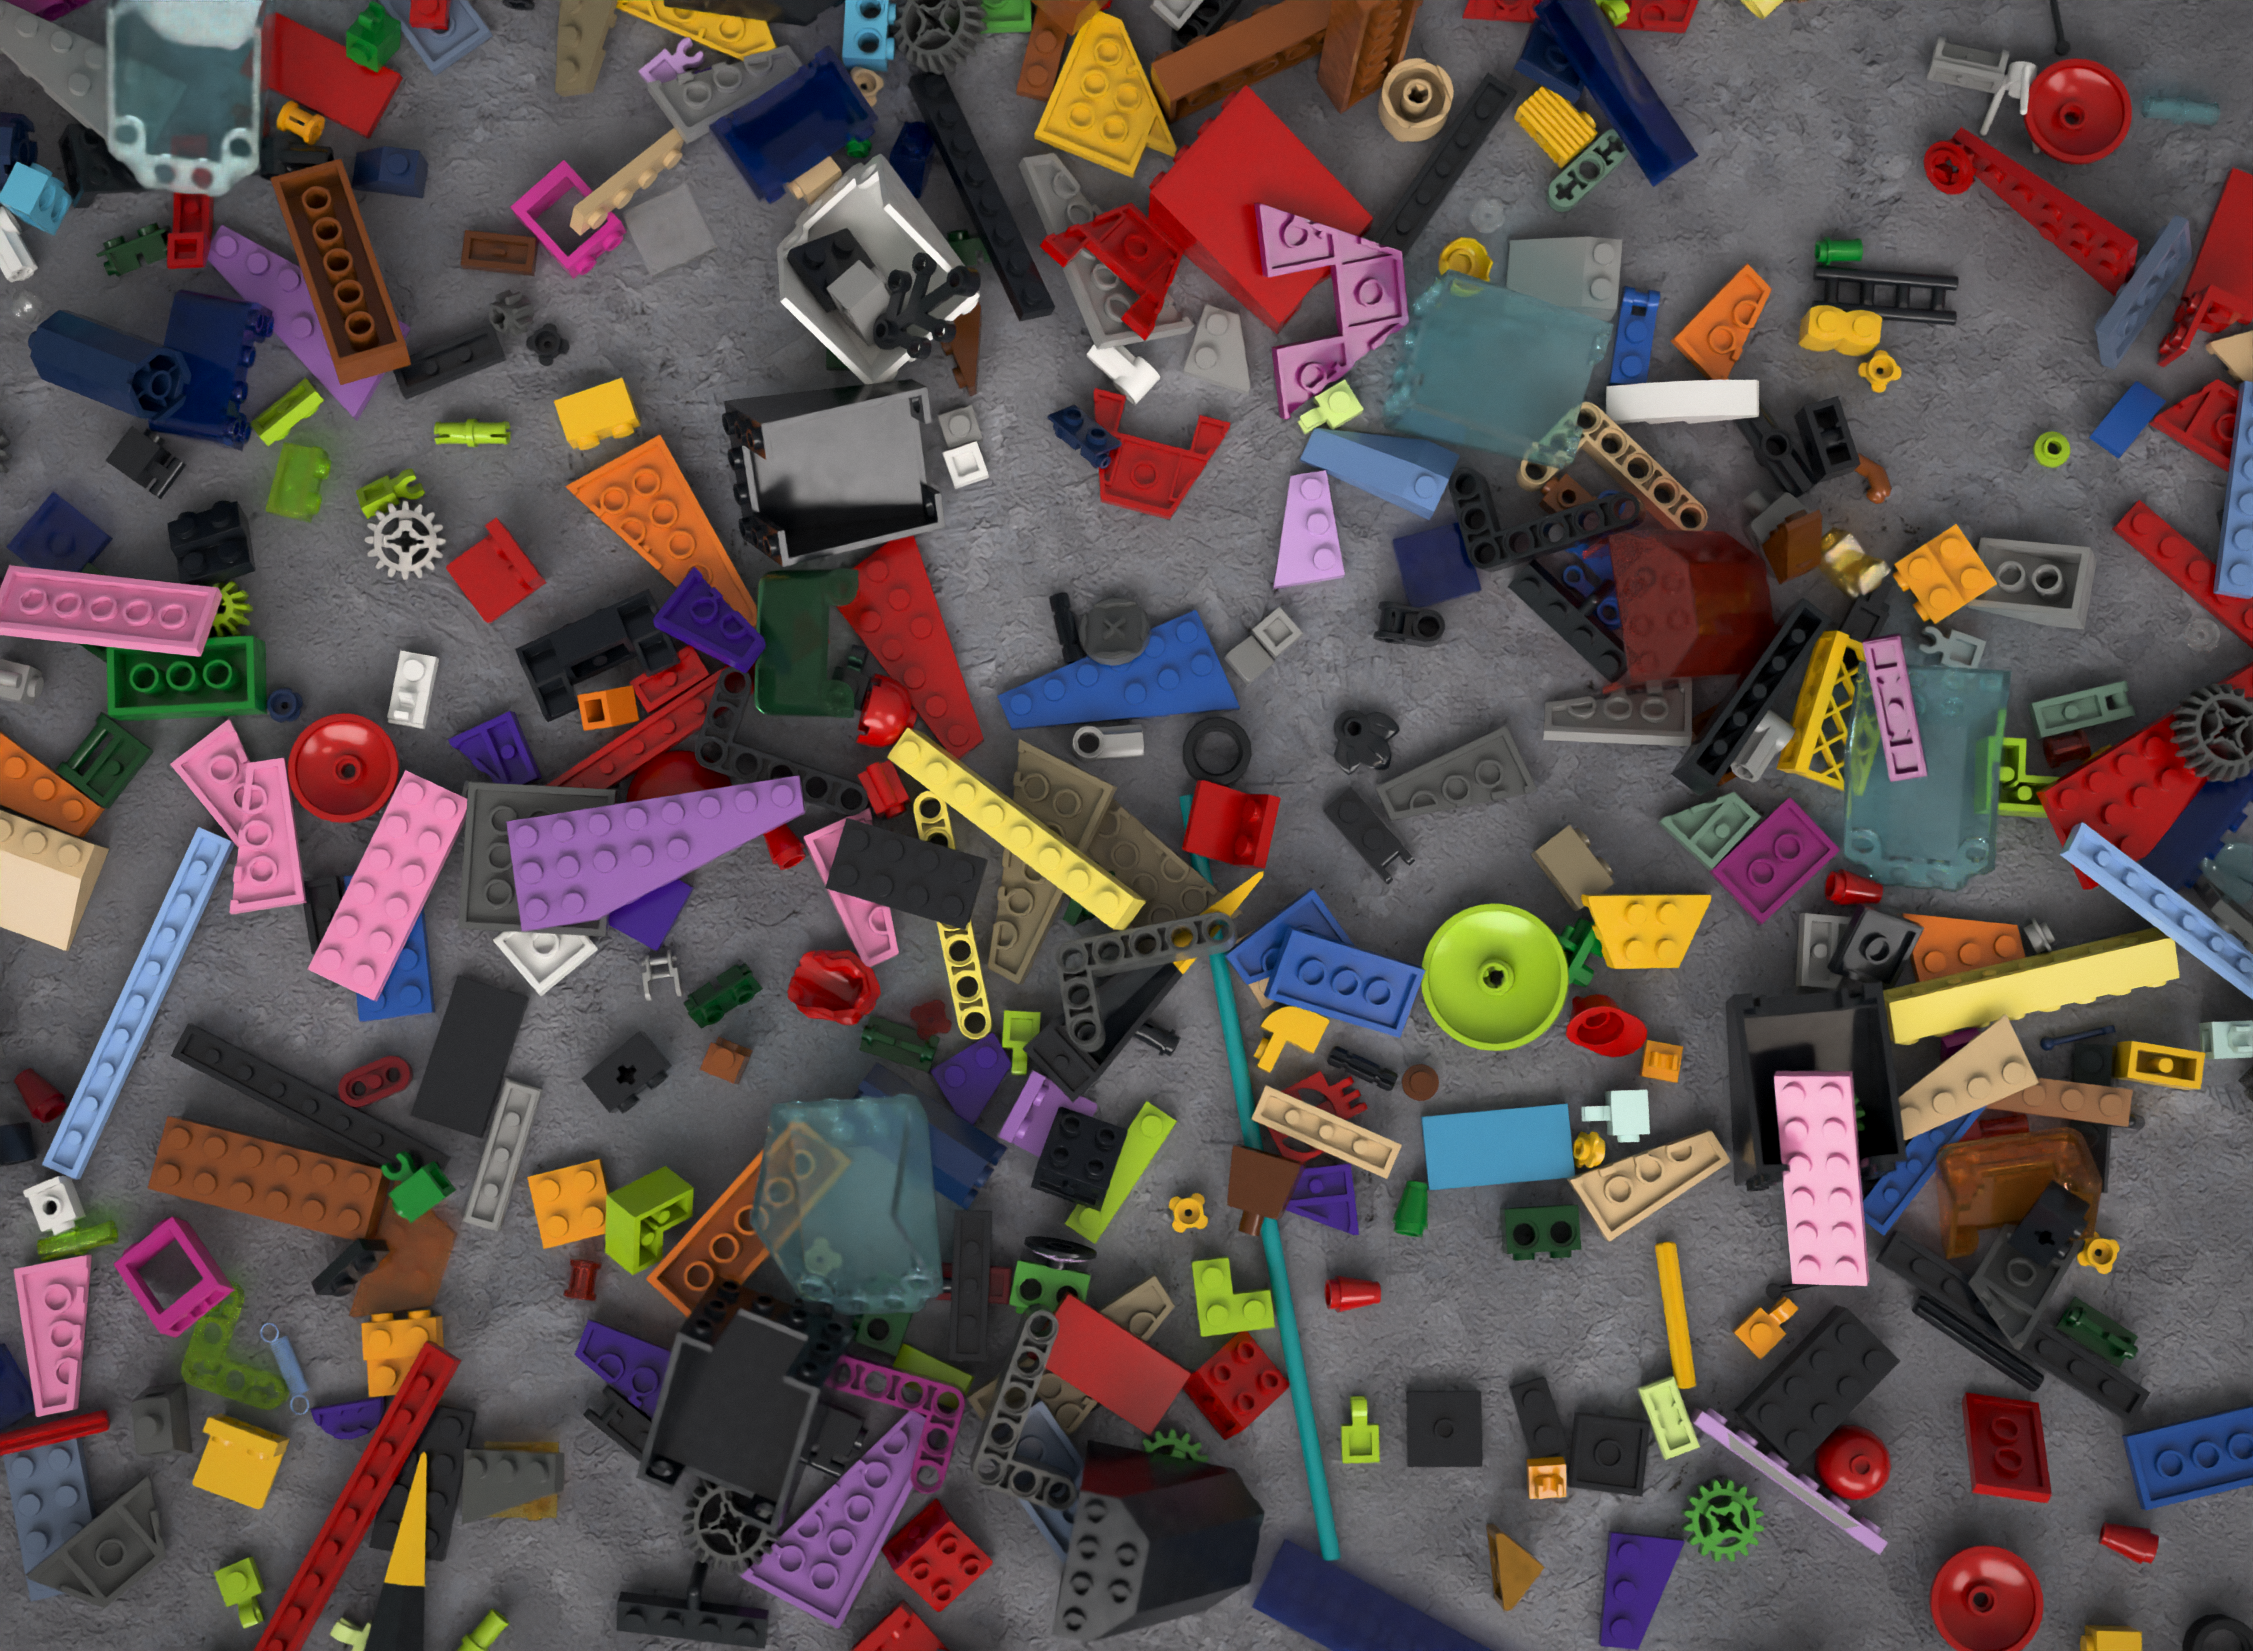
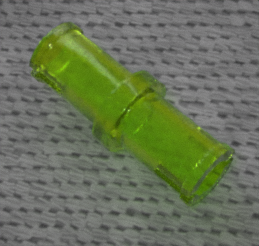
M113 1220L86 1228L76 1226L69 1229L67 1233L38 1239V1254L43 1255L41 1256L43 1262L70 1254H75L76 1256L84 1255L89 1249L118 1243V1229L113 1227L115 1226Z

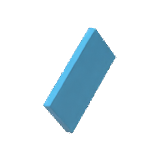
M1568 1104L1421 1117L1428 1190L1560 1179L1575 1176Z

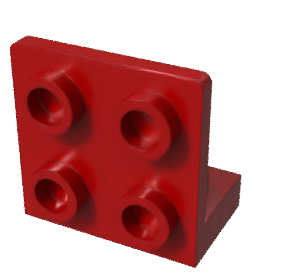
M2209 284L2199 293L2195 291L2187 302L2182 301L2175 310L2172 321H2175L2176 324L2172 332L2166 333L2159 344L2157 352L2161 353L2157 365L2164 368L2188 350L2197 329L2208 333H2220L2245 315L2250 302L2212 284Z
M497 517L485 525L490 532L487 537L446 566L447 571L488 624L494 622L547 583L506 526Z
M1198 780L1182 845L1183 851L1239 868L1265 869L1281 798L1270 794H1247L1206 780Z
M1247 1331L1238 1332L1203 1365L1193 1370L1182 1389L1223 1440L1226 1441L1245 1430L1290 1387V1384Z
M937 1498L881 1548L893 1571L937 1612L945 1609L993 1564L990 1556L956 1525L946 1507Z
M903 1599L848 1651H936L937 1648L946 1651L950 1650Z

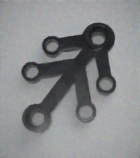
M917 253L912 261V269L917 275L907 309L902 313L905 294L912 286V276L907 271L893 270L888 277V287L892 294L887 311L878 317L873 327V338L876 345L883 350H892L901 346L907 349V353L911 358L926 359L931 353V342L926 337L912 336L907 333L906 328L912 324L931 332L935 341L945 343L953 341L956 336L954 322L938 319L928 313L954 295L974 296L981 284V277L977 269L962 265L951 269L947 275L946 282L926 295L930 278L936 270L937 262L928 253Z

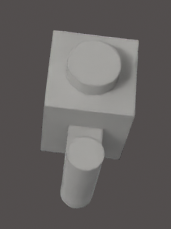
M0 659V699L34 706L35 699L40 697L43 690V671L32 666Z

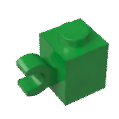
M371 0L369 7L359 14L358 19L346 31V57L359 65H364L378 72L400 48L401 21L385 14V7Z
M404 1150L396 1155L402 1165L400 1171L394 1169L390 1162L381 1166L383 1174L388 1179L403 1182L388 1193V1195L393 1200L392 1205L395 1211L402 1218H407L410 1223L422 1217L456 1191L435 1161L418 1170L410 1154Z

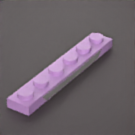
M1697 1408L1693 1410L1689 1416L1692 1424L1868 1549L1879 1555L1888 1543L1878 1536L1882 1529L1863 1516L1859 1522L1847 1514L1851 1507L1834 1495H1831L1828 1500L1816 1492L1820 1485L1803 1473H1800L1798 1478L1786 1471L1789 1463L1772 1451L1767 1456L1755 1449L1758 1441L1739 1429L1737 1434L1731 1432L1724 1427L1728 1420L1713 1409L1708 1408L1706 1413Z

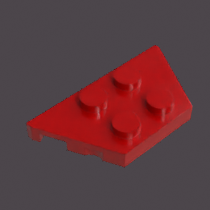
M2217 379L2154 417L2149 422V425L2229 473L2239 391Z

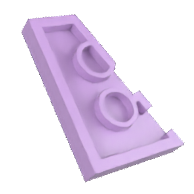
M1326 470L1290 476L1273 589L1344 578L1345 573Z

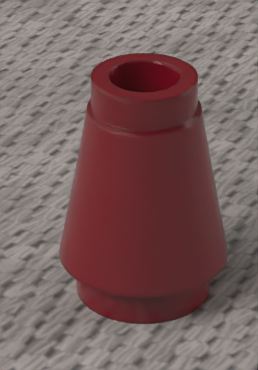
M28 1068L16 1076L14 1083L34 1119H39L42 1123H48L65 1111L67 1104L64 1101V1094L32 1068Z

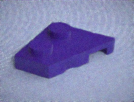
M508 711L448 739L452 747L459 749L472 761L475 767L489 775L494 783L528 785L542 778L518 718L513 711Z

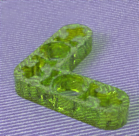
M229 1281L235 1289L229 1296L233 1297L234 1300L233 1303L225 1304L221 1315H228V1320L219 1316H210L211 1311H220L222 1301L197 1320L182 1363V1377L186 1383L194 1387L261 1409L270 1410L280 1407L289 1397V1387H287L288 1384L286 1385L287 1382H285L284 1378L225 1358L245 1297L241 1286L234 1281ZM209 1323H216L222 1329V1338L216 1344H211L204 1338V1329ZM203 1359L205 1361L204 1367L212 1371L219 1370L220 1364L223 1365V1368L217 1375L216 1385L213 1384L216 1376L205 1374L197 1378V1371L192 1369L193 1364L200 1363ZM232 1370H238L244 1375L245 1384L239 1391H233L227 1386L226 1377ZM255 1376L258 1377L255 1385L266 1387L274 1383V1390L279 1392V1396L270 1399L269 1402L266 1400L267 1394L259 1390L252 1391L251 1397L248 1396L254 1385Z

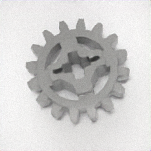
M407 500L402 501L401 509H396L391 502L387 503L389 512L384 514L377 510L375 514L379 519L378 523H367V527L374 531L373 535L364 537L365 542L374 545L373 548L367 551L368 557L378 555L379 559L376 561L375 567L380 569L387 565V575L389 577H392L397 570L401 571L403 580L408 579L409 571H414L418 578L422 577L421 567L426 566L433 570L435 567L431 562V558H442L443 556L436 549L437 545L445 544V538L436 536V533L443 529L442 524L432 525L431 521L435 514L432 511L425 515L421 514L423 505L417 503L413 510L409 509ZM398 517V524L390 532H382V529L390 520ZM412 517L421 521L429 533L417 532L412 527ZM402 531H408L410 537L416 538L414 542L408 543V549H402L400 543L393 541L395 538L402 536ZM381 547L392 548L397 553L398 563L390 560L383 553ZM420 548H428L422 558L412 563V556Z

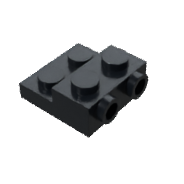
M218 501L213 504L212 509L197 514L190 511L183 512L178 516L177 520L167 523L170 547L177 558L179 581L181 584L210 586L256 571L248 518L237 501Z

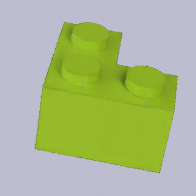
M1991 736L1977 742L1975 814L2048 818L2036 792L2061 777L2025 775V738Z
M664 1166L607 1194L605 1253L632 1275L662 1261L663 1232L693 1217L694 1188L667 1166Z
M1228 1256L1190 1260L1201 1337L1275 1327L1269 1288L1233 1292Z

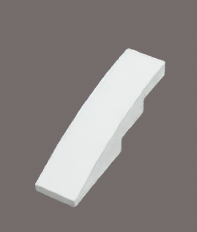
M1695 380L1606 386V415L1616 424L1643 421L1649 424L1686 421L1688 424L1759 417V381Z

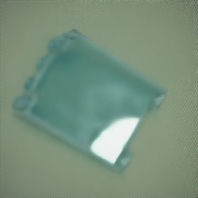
M1448 269L1440 278L1436 277L1432 286H1427L1423 295L1419 294L1415 301L1412 315L1417 316L1414 328H1408L1403 340L1402 348L1407 351L1404 361L1398 362L1393 374L1392 382L1397 383L1394 394L1387 397L1383 407L1382 416L1387 417L1384 428L1558 469H1564L1572 464L1583 431V427L1576 426L1585 392L1593 366L1604 359L1613 324L1452 269Z

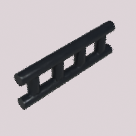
M1827 266L1814 267L1813 280L1825 281L1824 301L1813 300L1811 308L1827 305L1837 307L1846 313L1854 310L1871 311L1881 316L1882 320L1941 325L1956 324L1957 312L1945 310L1946 290H1957L1958 276ZM1839 282L1860 283L1859 304L1838 302ZM1875 285L1896 286L1895 306L1874 305ZM1910 287L1931 289L1930 309L1909 308Z

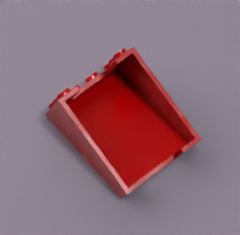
M1245 85L1239 93L1233 91L1227 96L1220 107L1223 111L1215 120L1210 117L1202 124L1197 132L1199 138L1191 147L1185 144L1178 151L1173 159L1174 166L1167 173L1161 171L1153 179L1149 186L1151 190L1148 198L1149 219L1184 249L1183 255L1278 334L1298 312L1305 295L1328 271L1330 265L1273 277L1263 276L1254 203L1258 202L1362 238L1370 230L1373 217L1254 91Z

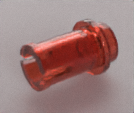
M2012 1112L2011 1116L1979 1121L1980 1129L1984 1131L1981 1132L1984 1144L2015 1137L2019 1141L2023 1140V1136H2028L2030 1133L2026 1115L2018 1114L2017 1112Z

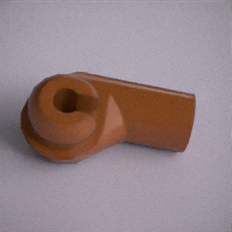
M1858 453L1861 464L1854 471L1869 481L1871 487L1866 493L1867 498L1875 504H1881L1886 496H1890L1892 490L1887 473L1882 466Z

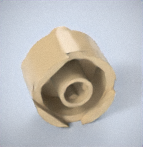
M1420 58L1404 60L1391 69L1382 86L1378 102V112L1382 124L1396 140L1401 142L1423 141L1433 137L1442 129L1446 123L1454 95L1450 77L1440 66H1435Z

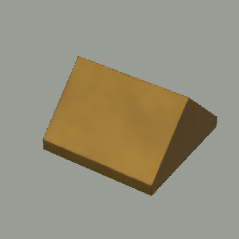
M1486 1524L1494 1598L1504 1611L1512 1610L1545 1567L1495 1524Z

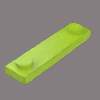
M1146 1101L1127 1129L1128 1133L1101 1211L1077 1204L1065 1224L1096 1244L1177 1121Z

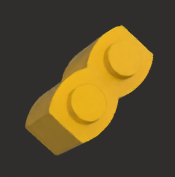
M1816 306L1810 308L1801 319L1798 344L1811 351L1822 352L1835 349L1849 356L1866 355L1880 342L1882 317L1866 310H1854L1846 313L1833 306Z

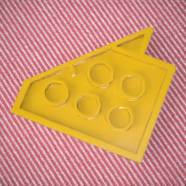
M618 0L615 7L685 38L689 37L696 43L739 61H744L745 56L778 48L767 21L665 7L664 0Z
M1098 11L1079 29L1034 136L1036 140L1134 178L1146 147L1175 157L1177 147L1122 20Z

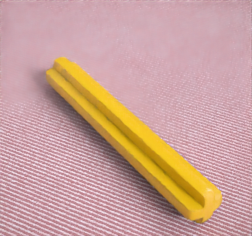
M1672 1241L1660 1242L1655 1245L1673 1375L1678 1389L1692 1388L1696 1386V1378L1677 1247L1675 1242Z

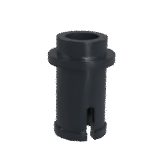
M1146 1020L1133 1036V1038H1137L1159 1050L1160 1056L1166 1054L1170 1057L1181 1037L1175 1035V1030L1172 1029L1169 1032L1149 1020Z

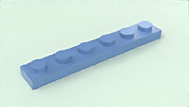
M2244 381L2240 384L2213 589L2215 594L2245 599L2253 597V382Z

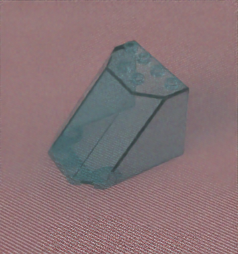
M110 0L107 6L108 151L118 161L122 160L136 175L135 178L145 189H168L171 192L207 194V196L221 197L232 189V186L244 176L250 175L259 168L275 26L276 0Z
M1859 661L1844 749V858L1854 865L1861 864L1871 872L1870 878L1881 883L1882 886H1904L1905 888L1941 889L1942 891L1957 892L1967 886V881L1978 874L1985 876L1995 870L2010 703L2011 671L1907 664L1928 775L1890 782L1867 664L1865 661Z
M900 1094L895 1097L885 1098L864 1096L859 1099L849 1100L828 1098L823 1101L802 1102L793 1100L788 1103L772 1104L750 1224L800 1299L811 1303L819 1301L828 1302L834 1306V1311L845 1315L867 1313L891 1314L895 1312L918 1313L925 1307V1302L929 1297L937 1298L943 1293L928 1117L917 1096Z

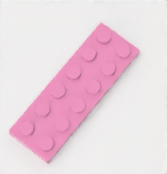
M9 565L0 587V635L201 657L222 594L218 587Z
M405 770L308 970L369 999L378 1000L465 823L466 798Z
M1776 1071L1774 1085L1781 1163L1790 1164L1791 1173L1784 1176L1783 1185L1792 1284L1867 1286L1869 1282V1268L1852 1071Z

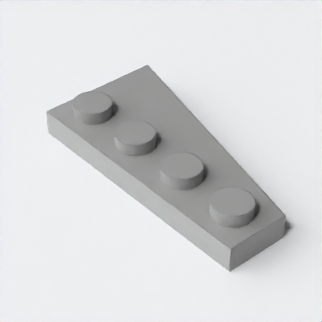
M1692 681L1679 683V688L1663 690L1662 686L1647 688L1646 693L1626 695L1625 691L1611 693V696L1606 699L1594 700L1592 696L1547 702L1545 703L1543 740L1691 746Z

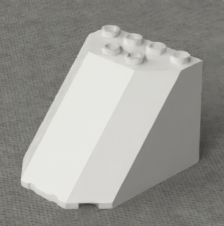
M879 154L874 156L865 166L861 162L853 165L839 180L822 193L816 201L800 214L795 221V229L782 240L777 248L780 302L864 384L890 382L896 377L898 369L907 361L913 362L916 358H911L907 353V349L901 346L892 350H883L876 345L875 341L868 346L846 325L838 309L826 313L786 259L789 250L848 228L887 281L889 274L893 270L907 271L911 274L912 286L905 294L901 313L907 309L917 275L912 269V261L917 253H928L937 262V267L934 274L931 275L926 295L946 282L947 275L951 269L960 265L965 266L886 158ZM978 290L972 297L954 295L928 314L938 319L953 321L961 313L965 315L977 305L980 292ZM914 324L906 328L907 333L912 336L926 337L929 340L933 339L931 332Z

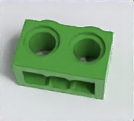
M1018 1259L1009 1305L1016 1306L1015 1313L1023 1314L1027 1307L1036 1303L1044 1304L1054 1312L1059 1304L1057 1292L1063 1286L1075 1288L1078 1292V1298L1085 1302L1091 1273L1072 1269L1058 1270L1047 1267L1046 1264ZM1032 1278L1039 1281L1042 1286V1293L1038 1298L1027 1299L1022 1295L1021 1284L1024 1280Z

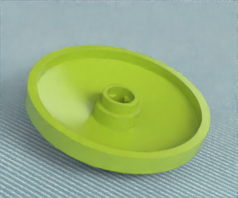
M1482 904L1455 914L1433 935L1422 961V968L1425 969L1421 981L1422 993L1432 1017L1452 1038L1476 1049L1487 1051L1510 1050L1534 1041L1544 1034L1556 1021L1568 994L1569 967L1566 954L1559 939L1547 924L1537 916L1511 905ZM1494 971H1501L1504 975L1501 983L1498 985L1491 981V974Z

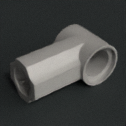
M1769 709L1730 765L1732 772L1740 779H1745L1752 783L1758 781L1774 755L1789 743L1795 733V728Z
M1142 725L1098 728L1094 726L1081 727L1076 731L1072 739V754L1077 760L1084 763L1103 759L1143 757ZM1084 736H1091L1097 741L1098 749L1092 753H1085L1079 748L1078 740Z

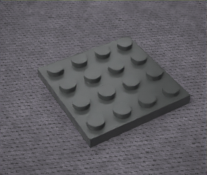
M469 782L458 929L608 937L609 915L596 921L526 932L522 931L506 822L617 804L618 791L612 789Z

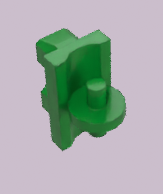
M1578 918L1574 927L1566 924L1561 935L1554 933L1566 954L1569 967V984L1573 983L1587 987L1594 976V970L1583 964L1589 953L1600 958L1603 956L1601 942L1596 939L1592 929V925L1595 924L1594 921L1588 922Z

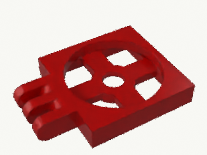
M1319 1071L1280 1091L1303 1101L1298 1090L1302 1088L1316 1090L1322 1093L1327 1101L1315 1107L1344 1120L1368 1109L1365 1102L1351 1108L1349 1102L1361 1096L1358 1089L1346 1095L1342 1090L1354 1083L1352 1076L1329 1087L1322 1072ZM1267 1127L1281 1156L1306 1162L1324 1152L1310 1145L1311 1150L1306 1153L1291 1150L1282 1142L1283 1139L1289 1136Z

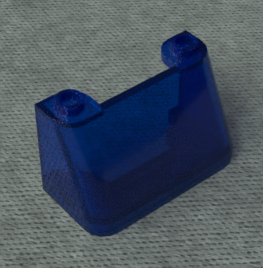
M830 45L814 55L815 59L807 64L809 68L805 64L798 68L797 72L741 110L737 109L734 111L732 120L730 117L725 119L723 116L709 126V135L758 202L766 200L769 205L774 203L787 193L784 188L785 186L856 139L858 144L876 133L873 126L879 121L878 116Z

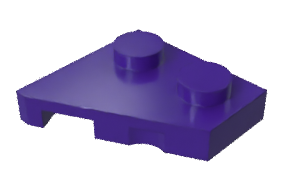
M992 1032L930 1071L955 1113L974 1125L1010 1069L1012 1062Z
M1351 1163L1305 1168L1286 1210L1349 1234L1359 1235Z

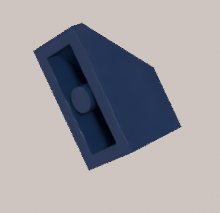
M381 146L356 153L351 188L353 190L423 198L429 164L419 150Z

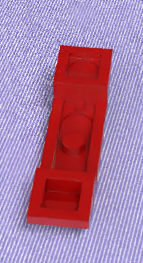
M207 135L171 137L170 169L175 179L173 233H168L167 267L168 269L202 268L206 266L213 229L214 193L210 140Z

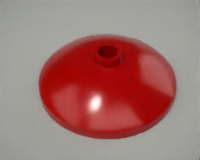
M2067 59L2050 65L2031 83L2027 113L2023 115L2031 140L2043 153L2059 162L2083 165L2094 163L2107 157L2123 142L2130 128L2132 106L2128 91L2123 82L2109 68L2087 59ZM2065 116H2071L2074 119V124L2067 123Z
M333 714L309 725L295 741L288 760L289 783L299 803L313 815L335 823L357 822L378 812L392 796L399 778V757L390 736L375 722L355 714ZM354 765L355 774L347 778L345 776L346 767Z
M672 751L660 755L637 772L630 784L626 803L732 786V783L727 775L700 765L696 760L695 752ZM704 756V757L706 758V760H708V761H710V762H714V761L711 760L710 758Z
M1992 1545L1970 1546L1950 1556L1938 1569L1933 1579L1929 1596L1931 1617L1937 1631L1957 1651H2020L2035 1636L2043 1615L2042 1589L2033 1570L2016 1554ZM1982 1592L1984 1594V1601L1980 1605H1975V1594Z

